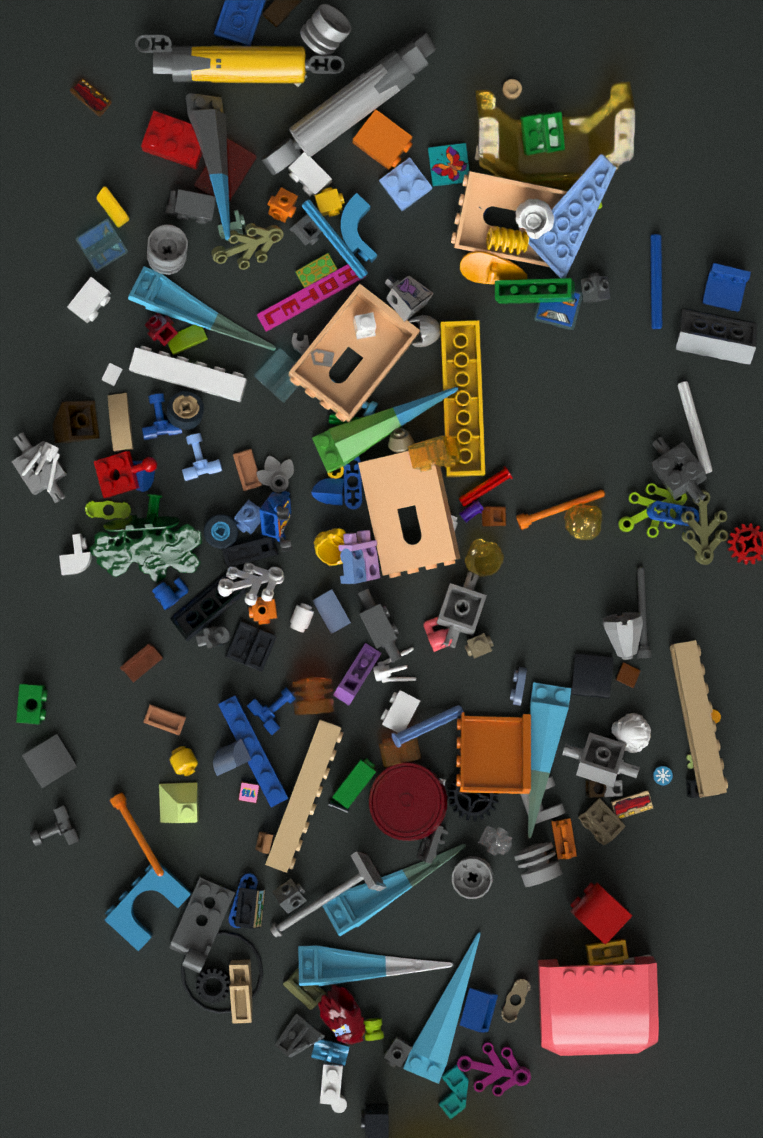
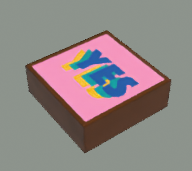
M241 781L238 801L257 804L260 785Z

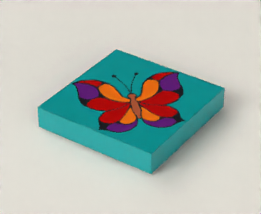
M466 143L428 148L432 186L463 183L464 175H468L469 171Z

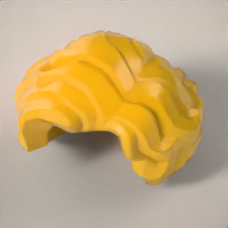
M335 528L320 532L315 538V553L322 562L329 566L343 564L340 557L341 551H339V545L344 544L343 534H346L343 529Z

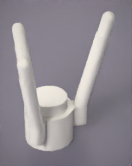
M45 442L26 466L22 475H26L39 457L42 459L35 471L36 475L39 474L46 460L51 462L53 459L47 492H51L57 460L60 456L57 453L59 448Z
M411 647L407 650L400 652L401 656H404L409 652L413 651L414 648ZM390 658L378 662V666L373 667L376 681L382 680V683L416 681V677H390L392 672L407 669L406 665L390 668L389 665H386L391 662Z

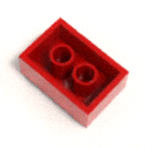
M153 111L141 144L142 150L197 170L202 151L192 124Z

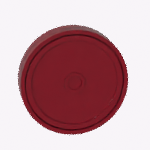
M400 763L387 768L377 777L370 791L369 809L373 821L386 835L404 841L419 840L432 834L442 823L447 811V793L442 781L432 770L418 764Z

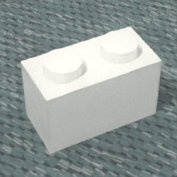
M305 152L288 167L289 176L296 183L299 181L304 186L302 189L309 196L313 195L315 197V195L320 194L323 189H326L332 183V178Z
M90 277L67 307L88 323L89 321H94L99 314L97 312L101 306L104 307L111 298L109 295L111 293Z
M401 690L398 693H393L389 701L392 703V706L389 710L385 709L381 720H383L382 725L397 733L407 728L420 700Z

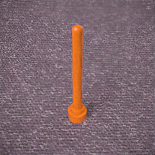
M599 490L531 515H524V513L516 515L518 525L521 530L529 527L528 525H531V522L605 496L604 490Z
M120 793L110 799L112 806L122 813L156 874L163 876L164 871L126 807L127 799L125 795Z

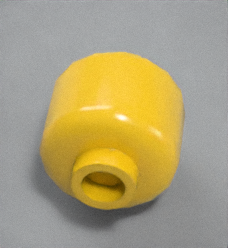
M181 746L172 751L170 763L175 773L179 775L184 774V776L193 774L198 761L192 749Z

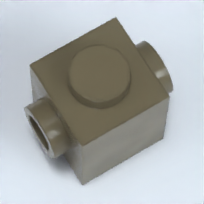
M485 633L467 640L468 645H465L468 656L472 655L475 659L491 652V647L494 645L490 636H485Z

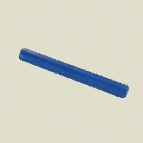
M659 234L651 235L652 329L662 328L661 235Z

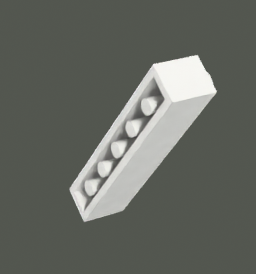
M141 346L140 349L135 347L129 368L131 372L237 402L242 401L247 379L243 378L244 374L238 372L228 374L225 373V369L220 367L210 369L207 368V364L196 361V364L189 363V359L178 356L175 359L171 358L169 353L159 351V354L151 352L152 349Z

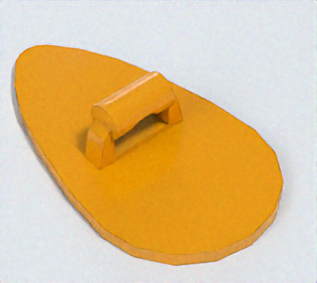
M485 251L469 252L460 262L462 275L473 282L495 285V280H527V274L519 266Z

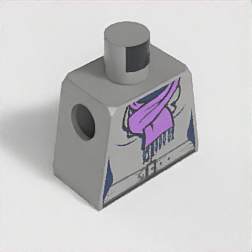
M391 275L385 282L391 289L386 297L387 301L404 322L426 306L433 295L430 290L410 276L399 281Z

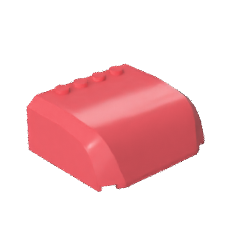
M654 956L634 957L635 963L559 966L557 959L538 960L541 1047L560 1056L636 1054L656 1044L659 1035L657 962Z

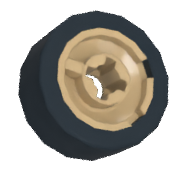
M182 391L174 394L167 406L169 422L174 427L184 430L195 428L200 424L204 413L202 400L191 392Z

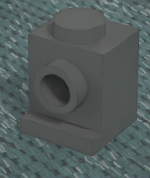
M308 214L290 228V231L294 232L305 246L308 243L313 245L320 239L319 234L322 232Z

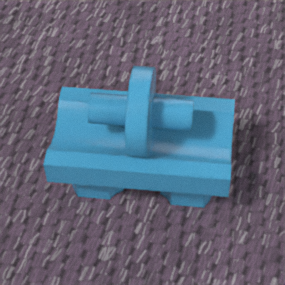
M321 1039L314 1044L311 1057L345 1066L350 1046Z

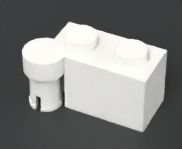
M324 1061L320 1103L331 1104L335 1112L342 1113L347 1107L345 1097L340 1095L343 1065Z

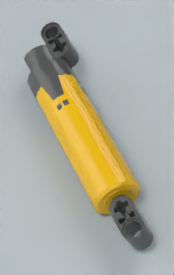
M140 35L135 41L137 50L142 53H153V74H172L173 82L304 83L306 71H311L315 74H339L345 67L343 59L339 56H313L310 59H306L303 46L173 45L171 38L165 35ZM153 38H156V43H161L165 39L169 45L165 46L164 50L161 46H155L156 50H153ZM142 39L149 40L150 44L147 49H141L140 41ZM317 59L319 63H325V59H329L327 63L328 71H324L325 67H319V70H315V67H312V63H315ZM333 60H339L342 64L341 68L337 71L331 68Z

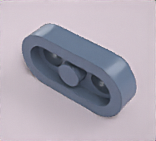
M519 667L518 670L514 671L513 681L516 682L515 689H511L510 700L513 701V705L521 706L527 668Z

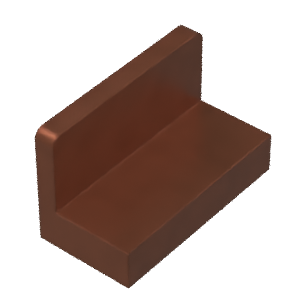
M149 643L122 665L120 669L134 683L161 661L163 657L152 643Z

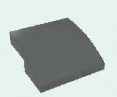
M57 734L22 755L41 788L77 767Z

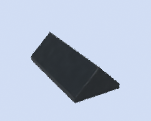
M227 571L170 618L186 641L192 640L247 593L245 588L234 590L229 596L219 594V581L221 579H229L226 576ZM229 579L233 582H238L237 579Z

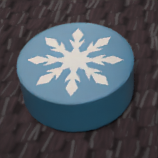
M659 766L653 772V779L659 785H667L673 778L672 771L666 766Z

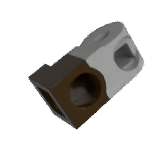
M585 779L586 797L623 796L622 780H615L614 786L611 787Z

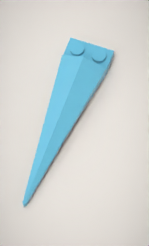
M480 932L477 933L443 995L417 1037L403 1066L404 1070L438 1084L447 1065L481 935Z

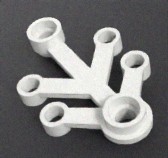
M245 563L243 571L238 570L236 567H229L226 573L229 579L239 577L244 580L233 582L229 579H221L218 591L222 596H229L234 590L252 586L250 592L246 594L245 603L255 605L261 584L268 582L267 588L262 591L261 598L264 601H271L275 585L281 584L284 581V572L278 567H271L269 570L254 566L252 563Z

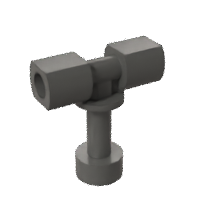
M65 805L53 810L57 818L55 826L41 832L38 829L30 832L35 846L43 844V839L59 833L60 836L64 835L68 845L80 840L75 827L72 828L68 819L70 815Z

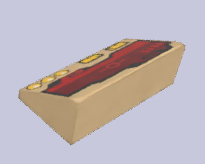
M648 790L611 801L614 814L619 819L653 809Z

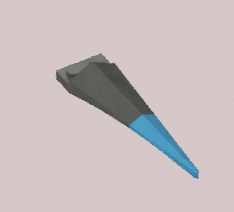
M189 93L186 95L187 114L207 166L225 239L228 240L230 238L227 130L222 97Z

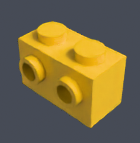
M625 939L611 940L606 945L603 942L585 945L589 965H601L612 962V964H622L624 960H628Z

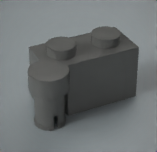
M179 189L177 194L176 191H170L169 204L166 205L165 214L177 216V219L181 220L192 218L196 219L195 222L207 224L213 218L216 198Z

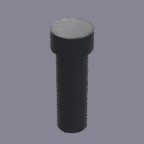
M331 799L328 807H333L347 814L350 809Z

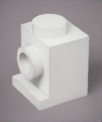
M373 312L354 316L353 324L357 339L376 336V323Z

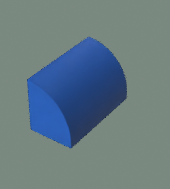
M469 988L460 1026L477 1032H488L498 995L480 989Z

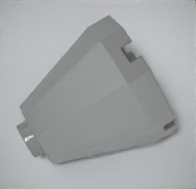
M624 612L622 616L612 614L602 618L603 627L617 656L622 657L624 660L633 658V655L637 654L643 626L642 615L638 612Z

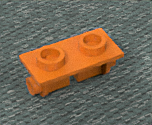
M571 819L552 821L558 860L577 857Z

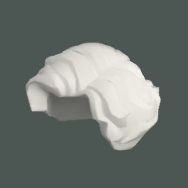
M528 199L517 207L516 222L519 228L526 229L529 237L539 239V237L552 229L554 215L546 202L539 199Z
M629 713L612 725V733L618 742L627 744L625 751L637 753L648 746L651 738V728L643 716Z

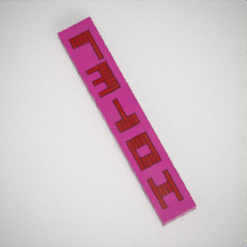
M347 264L257 314V317L267 332L361 279Z

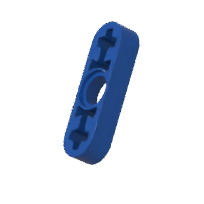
M356 457L354 459V461H358V463L361 462L359 457ZM347 464L344 466L345 504L349 509L355 510L362 504L361 473L359 464H355L354 471L358 470L359 473L346 474L347 470L351 471L350 465ZM355 476L358 479L356 487H350L347 484L349 477ZM347 489L352 491L359 489V493L355 492V498L359 499L355 506L348 503V499H351V493H347Z
M661 501L653 502L647 507V515L652 520L689 526L682 521L681 514L685 511H692L695 521H699V513L693 507ZM656 507V510L663 512L657 514V511H654V508ZM670 509L675 510V519L670 516Z
M252 873L243 875L240 880L229 915V923L234 928H241L235 926V920L232 919V916H236L237 913L235 906L237 907L239 888H246L244 879L247 880L249 877H252V881L255 884L250 885L249 888L256 889L258 885V879Z

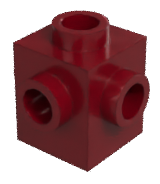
M156 313L145 324L149 330L147 334L153 341L158 339L164 346L178 334L172 327L174 322L167 315L163 317L160 313Z

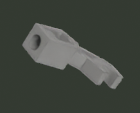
M293 333V348L301 355L309 348L308 335H304L303 341H298L297 333ZM316 349L311 353L314 365L332 367L333 352ZM315 352L324 353L323 363L315 361Z

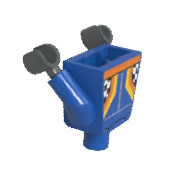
M283 491L281 494L272 492L259 510L262 534L276 538L280 542L283 552L292 550L291 540H285L286 536L283 532L291 517L290 500L292 496L287 491Z

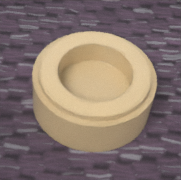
M516 79L507 80L503 85L504 96L508 99H516L520 96L522 91L521 83Z

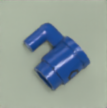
M180 577L174 581L175 585L179 588L176 593L165 582H162L152 590L155 598L164 610L174 605L189 591Z

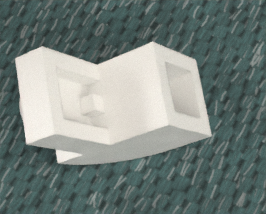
M82 534L72 535L75 554L59 556L62 575L81 573L91 563V552L84 553V549H87V542Z

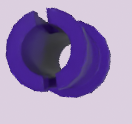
M478 500L476 502L472 501L473 504L459 512L466 523L477 514H482L481 511L484 508Z

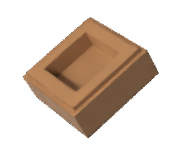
M260 831L255 849L269 854L273 835Z

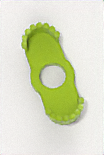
M91 501L86 504L85 512L91 518L97 517L107 520L113 518L125 519L130 516L131 508L126 502ZM106 505L114 507V513L110 516L105 515L103 512V508Z

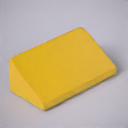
M103 187L97 195V200L119 228L128 222L130 218L108 188Z

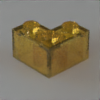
M439 436L407 446L412 468L418 469L420 472L429 471L432 469L431 466L438 465V467L445 466V468L456 465V462L462 460L457 438Z

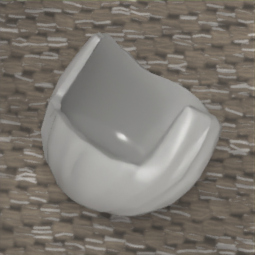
M421 315L409 320V322H417L420 330L421 341L413 343L414 347H426L433 344L439 338L441 328L438 321L433 317Z

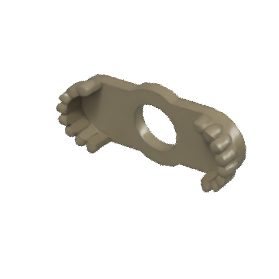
M525 979L517 980L506 997V1003L501 1011V1016L507 1023L517 1020L518 1012L525 1004V997L531 987L530 983ZM517 994L521 997L519 1005L511 1004L510 998L512 995Z

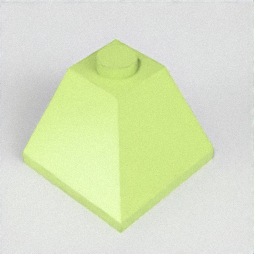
M198 782L159 784L161 823H194L199 821Z

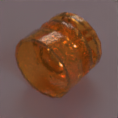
M313 677L302 678L299 681L292 682V687H301V691L293 692V695L302 696V700L294 702L295 715L335 712L334 699L325 698V694L333 692V688L324 689V685L332 684V679Z

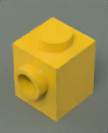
M332 187L326 188L321 191V194L315 195L318 210L322 216H336L340 214L339 211L343 210L344 198L342 193L338 194L337 189H332Z

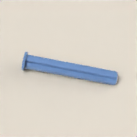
M457 705L397 734L392 733V739L399 748L401 744L460 717L463 709Z

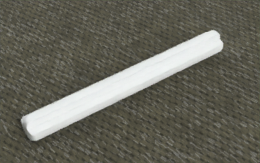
M687 381L678 384V389L697 457L705 473H711L712 466L689 384Z

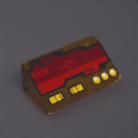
M84 78L69 90L71 94L99 117L112 104L110 100Z

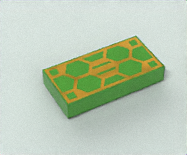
M329 253L295 271L303 287L306 288L338 269Z

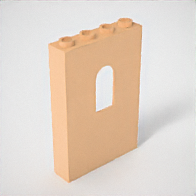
M468 171V175H464L462 186H465L464 194H460L458 205H461L460 213H456L454 224H457V230L452 233L451 237L453 248L468 251H485L502 258L549 267L529 244L527 251L524 253L521 250L519 255H516V249L510 254L508 247L505 252L501 251V246H499L497 251H494V245L488 250L486 238L489 228L494 226L485 223L483 213L491 206L516 211L517 207L528 199L544 201L552 210L567 191ZM519 228L521 233L526 231L525 228Z
M359 284L289 371V380L294 385H301L306 389L305 393L311 398L316 397L321 401L320 404L325 409H332L338 419L343 422L345 420L350 422L416 339L420 330L406 320L404 322L395 310ZM373 312L376 323V336L357 339L353 324L354 316ZM350 347L363 359L346 381L335 383L330 379L329 371L344 351ZM316 349L333 352L332 367L314 365L311 353ZM315 352V361L323 363L324 353Z
M427 446L358 463L373 533L377 541V551L383 576L389 575L390 578L401 576L400 572L407 571L408 574L419 572L418 568L425 567L426 570L437 568L439 563L444 562V566L455 564V560L460 559L436 446ZM415 505L422 537L419 543L410 545L404 540L398 509Z

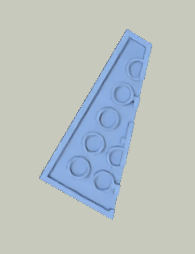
M600 154L552 209L554 215L552 229L539 237V239L529 237L528 244L561 279L566 278L616 170L613 163L603 154Z

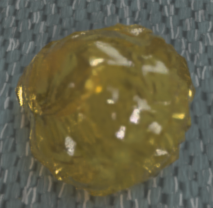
M583 503L573 505L564 516L565 528L575 539L592 540L601 531L602 511L597 506H586Z
M476 539L468 550L465 564L470 572L478 576H490L498 572L503 564L504 555L496 543Z

